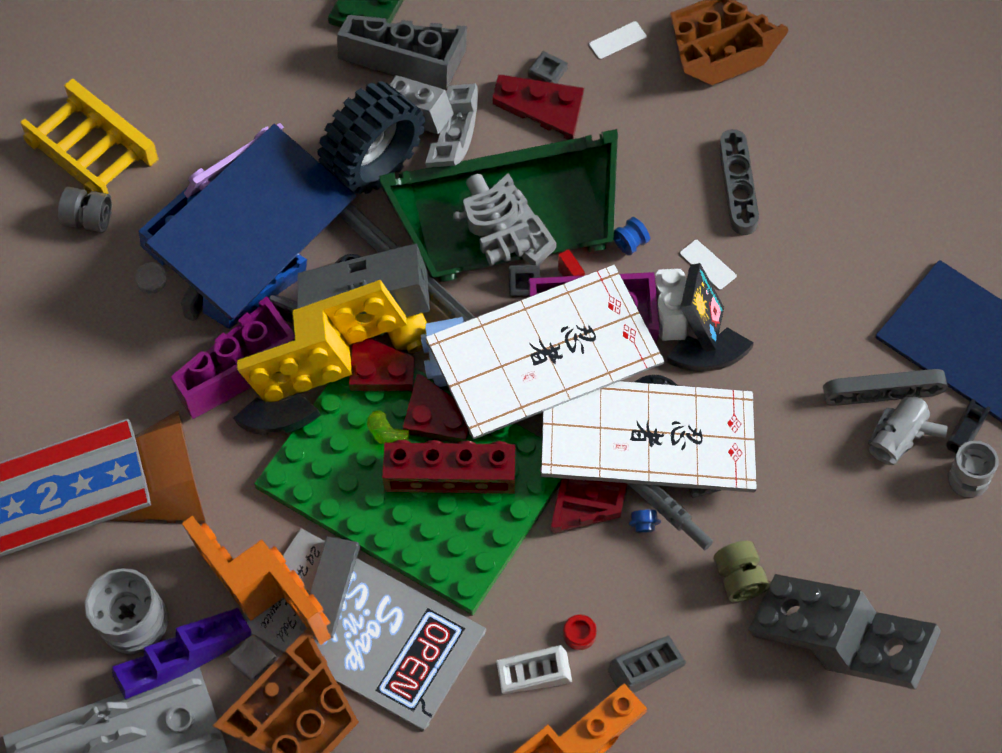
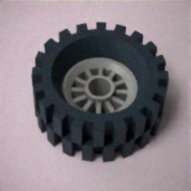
M378 81L376 85L373 82L367 84L365 91L360 88L355 92L353 99L348 97L343 102L344 108L341 111L337 109L332 115L335 119L332 123H327L324 129L327 134L322 136L319 144L322 146L318 149L317 154L320 156L318 159L320 164L350 190L359 195L362 192L369 194L373 188L375 190L380 189L381 186L378 180L380 175L395 173L396 171L400 172L405 167L403 165L406 159L410 160L413 156L412 149L418 147L421 141L418 136L423 134L425 129L422 126L425 123L422 110L387 82L385 84L383 81Z

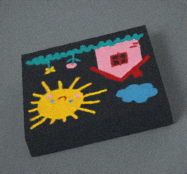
M701 263L692 264L688 270L680 308L705 352L713 351L717 347L724 306Z

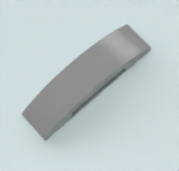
M476 84L448 86L446 94L454 114L440 132L438 142L431 143L425 162L427 168L455 166L465 157L472 139L476 119L478 95Z

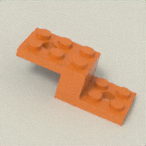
M191 516L182 523L197 551L250 621L284 598L303 624L310 628L320 646L331 638L326 628L330 622L323 613V607L313 594H308L298 574L294 570L290 571L285 564L286 560L276 546L269 549L261 539L233 559L226 548L220 546L215 534L206 522L200 526L196 519Z

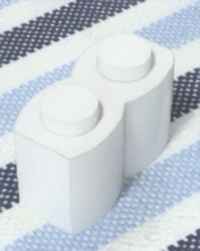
M660 269L656 273L655 285L659 337L662 341L685 340L688 333V321L680 308L686 284V276L681 269Z

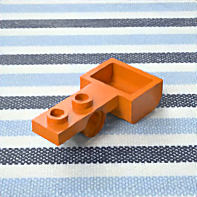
M623 684L560 737L547 725L514 753H605L614 745L626 729L647 713V708Z

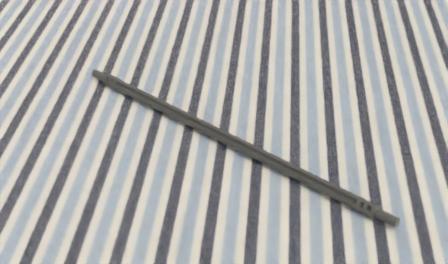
M352 203L339 214L377 252L400 248ZM427 273L429 300L450 319L463 317L464 322L476 318ZM628 483L678 531L683 530L703 550L708 549L712 545L713 540L691 521L692 516L658 485Z

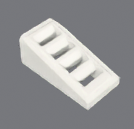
M561 645L496 660L502 694L572 683L567 652ZM556 660L557 673H553L551 661ZM542 662L545 675L539 677L537 663ZM529 664L531 679L526 680L523 665ZM509 667L516 668L518 682L512 683Z

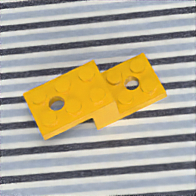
M378 280L293 310L295 340L237 360V368L239 373L263 401L276 402L282 398L352 375L349 345L406 326V315L382 281Z

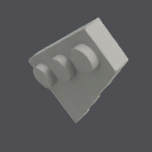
M508 173L491 188L504 185L511 194L517 189ZM522 194L519 199H515L518 204V218L512 226L527 222L529 234L533 235L537 249L524 251L520 257L531 265H540L556 249V241L538 215L532 212L527 204V199Z

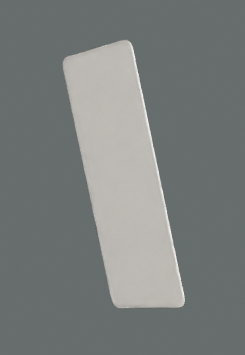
M634 21L590 42L589 45L596 55L602 59L646 38L647 35L638 23Z
M694 240L680 252L689 263H701L709 280L720 290L737 277L729 267L698 240Z

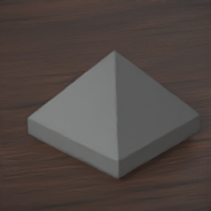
M510 265L509 296H529V278H540V265Z

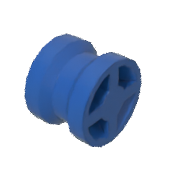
M631 217L626 221V225L623 228L617 227L614 230L613 240L623 253L630 256L636 251L637 246H644L650 241V235L639 219Z

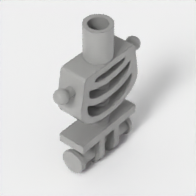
M481 174L469 177L466 185L472 196L463 200L464 212H455L453 219L460 221L466 218L468 228L473 234L486 236L480 238V249L482 253H485L490 266L500 260L509 261L511 259L510 254L515 252L517 257H520L524 251L537 249L533 235L529 234L527 222L512 226L518 218V204L515 199H519L522 196V192L516 189L511 194L504 185L489 189Z

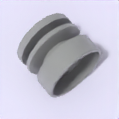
M125 568L108 571L99 577L88 590L85 600L86 616L107 645L117 652L125 654L144 652V647L158 643L165 634L169 621L167 607L148 578L140 572ZM130 615L135 616L131 620L128 618Z

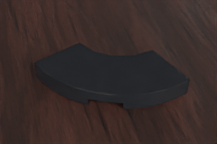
M727 327L719 334L716 350L705 352L697 338L686 336L685 340H679L668 355L667 363L681 369L704 372V369L726 368L745 357L753 348L754 342Z
M297 393L290 399L277 403L265 402L255 398L233 419L237 425L249 432L268 435L271 432L285 431V433L298 430L313 422L321 414L315 406L300 393Z

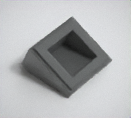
M271 295L269 300L282 318L294 324L293 310L297 309V302L284 296Z

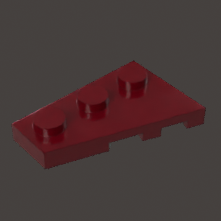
M498 74L492 101L493 105L520 118L528 117L540 123V127L548 131L551 129L564 134L565 139L571 140L575 136L584 88Z

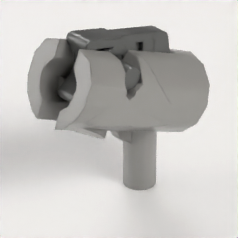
M905 397L896 409L886 408L869 440V452L879 461L887 465H895L913 446L912 441L914 438H920L924 434L945 438L948 426L927 422L930 417L927 403L919 397Z

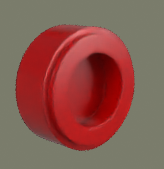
M578 614L571 616L565 622L563 638L569 647L575 650H584L592 646L596 640L597 628L590 617Z

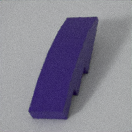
M235 608L177 627L176 637L144 647V656L112 666V676L123 697L128 699L197 669L251 636L252 631L239 609Z

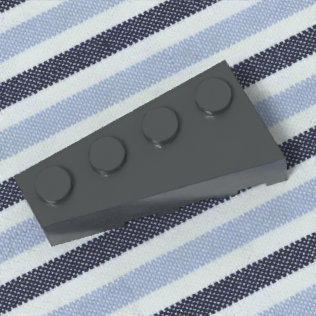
M354 15L346 17L337 34L338 59L447 90L466 52L467 26L457 25L456 29L442 28V24L430 23V27L413 25V21L401 20L398 23H387L386 18Z

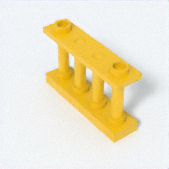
M73 78L64 85L68 96L66 99L67 103L36 128L25 118L20 122L25 133L23 135L25 142L33 149H40L83 184L88 194L91 191L109 194L106 185L135 160H142L149 166L158 160L154 142ZM81 111L87 117L86 120L57 144L46 136L74 112L78 113ZM101 127L107 132L104 138L78 160H75L67 153L71 147L92 129ZM121 143L127 148V152L98 177L86 169L114 144L119 145Z

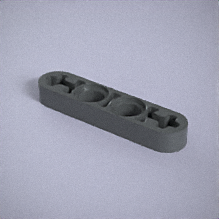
M730 129L721 135L719 145L730 224L736 233L749 235L758 226L759 212L748 143L743 132ZM730 141H734V144L737 145L736 154L732 155ZM739 164L745 171L741 174H734L729 170V167ZM743 189L749 196L746 199H737L733 196V192ZM743 209H746V219L749 223H743V220L740 219Z
M940 369L838 378L830 380L823 385L825 402L832 406L898 400L914 396L929 397L939 395L948 389L945 372Z

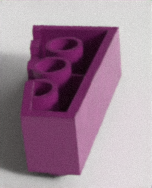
M267 296L259 302L260 307L254 312L243 315L238 320L239 324L229 333L225 334L223 332L215 339V344L206 352H199L171 376L178 398L192 419L251 388L250 384L239 373L237 360L295 340V334Z

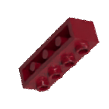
M396 440L393 443L384 442L382 477L384 491L515 494V444H508L503 441H494L490 444H476L472 441L443 443L437 440H430L425 443H411L407 440Z

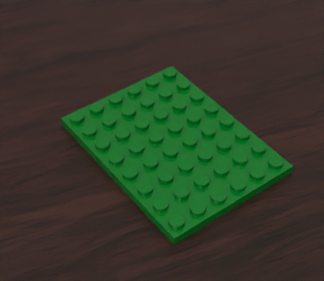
M415 368L414 383L417 374L423 375L425 378H427V375L425 373ZM350 376L335 382H329L313 404L321 416L291 433L254 483L255 488L337 537L358 542L360 545L359 550L473 616L560 487L562 478L541 477L542 438L516 423L504 434L496 430L476 439H473L470 434L468 435L467 441H472L476 444H490L494 441L515 444V494L385 492L382 478L384 442L393 443L396 440H407L411 443H425L430 440H436L403 433V425L412 391H350ZM448 386L439 387L452 396Z

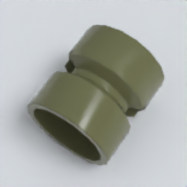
M752 541L732 543L714 554L713 559L719 575L726 577L723 580V585L731 602L750 600L769 589L770 584L764 568L757 566L760 558Z

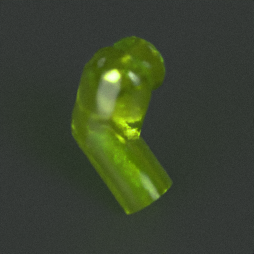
M373 411L367 418L368 429L377 442L384 444V442L393 443L396 440L409 441V430L392 429L383 411Z

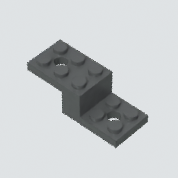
M778 574L774 575L770 587L749 628L754 637L811 649L826 670L916 690L941 633L938 625L934 623L876 612L862 590ZM800 606L797 612L786 616L790 608ZM903 645L901 652L893 656L888 655L894 646Z

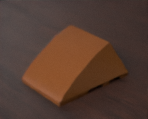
M702 0L670 13L684 73L710 85L763 66L788 33L787 26L783 24L776 26L768 22L767 16L763 14L756 16L748 12L747 6L736 0Z
M177 410L135 435L151 506L107 521L145 522L146 519L176 523V520L186 521L193 516L199 524L206 522L189 458L180 414Z
M308 627L212 727L267 753H331L359 722L340 685L334 679L327 665L328 662L324 655L322 656Z

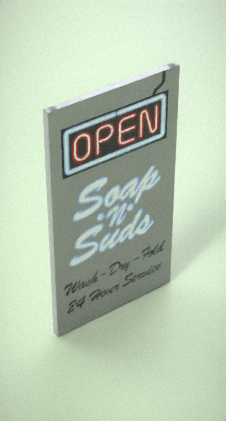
M301 528L283 554V557L286 560L285 564L290 571L294 570L305 585V590L310 595L325 541ZM356 559L334 638H330L321 646L315 638L314 640L322 656L324 655L328 662L327 665L338 684L418 729L425 731L479 641L484 637L486 628L367 563ZM284 598L252 621L249 620L245 613L242 615L252 631V636L283 653L304 632L300 630L302 621Z

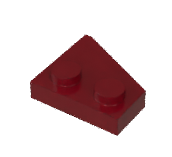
M370 338L352 343L350 391H413L415 376L414 357Z
M417 374L403 425V433L452 443L467 441L469 430L454 398L423 375Z
M562 478L552 519L551 532L558 533L621 518L627 483Z

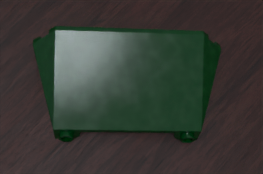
M614 129L601 132L602 134H599L600 139L592 141V136L588 135L581 138L464 160L455 166L429 167L404 171L398 174L399 179H395L394 173L380 175L378 180L412 244L417 243L429 275L432 278L438 277L439 282L457 279L456 273L490 266L485 253H482L480 249V238L486 236L473 234L468 228L466 218L460 221L453 219L455 212H464L463 200L472 196L466 181L475 174L483 176L489 189L496 185L507 173L511 176L514 186L522 192L532 212L538 215L556 241V249L552 253L587 247L588 252L606 249L605 243L612 242L614 238L618 131ZM515 252L510 254L511 259L507 262L522 260L523 258L517 257ZM500 260L495 262L494 265L507 262H505L504 260Z

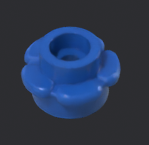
M637 510L631 512L632 521L629 522V525L635 527L637 533H647L655 531V526L660 524L661 520L658 519L657 510Z

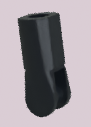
M975 399L970 401L946 443L948 450L956 454L960 446L975 439L991 409L988 406L985 409L975 404ZM968 415H971V416H973V417L979 419V421L976 422V421H974V420L968 418Z

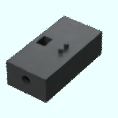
M417 243L299 272L297 309L381 280L406 317L429 312L427 269Z

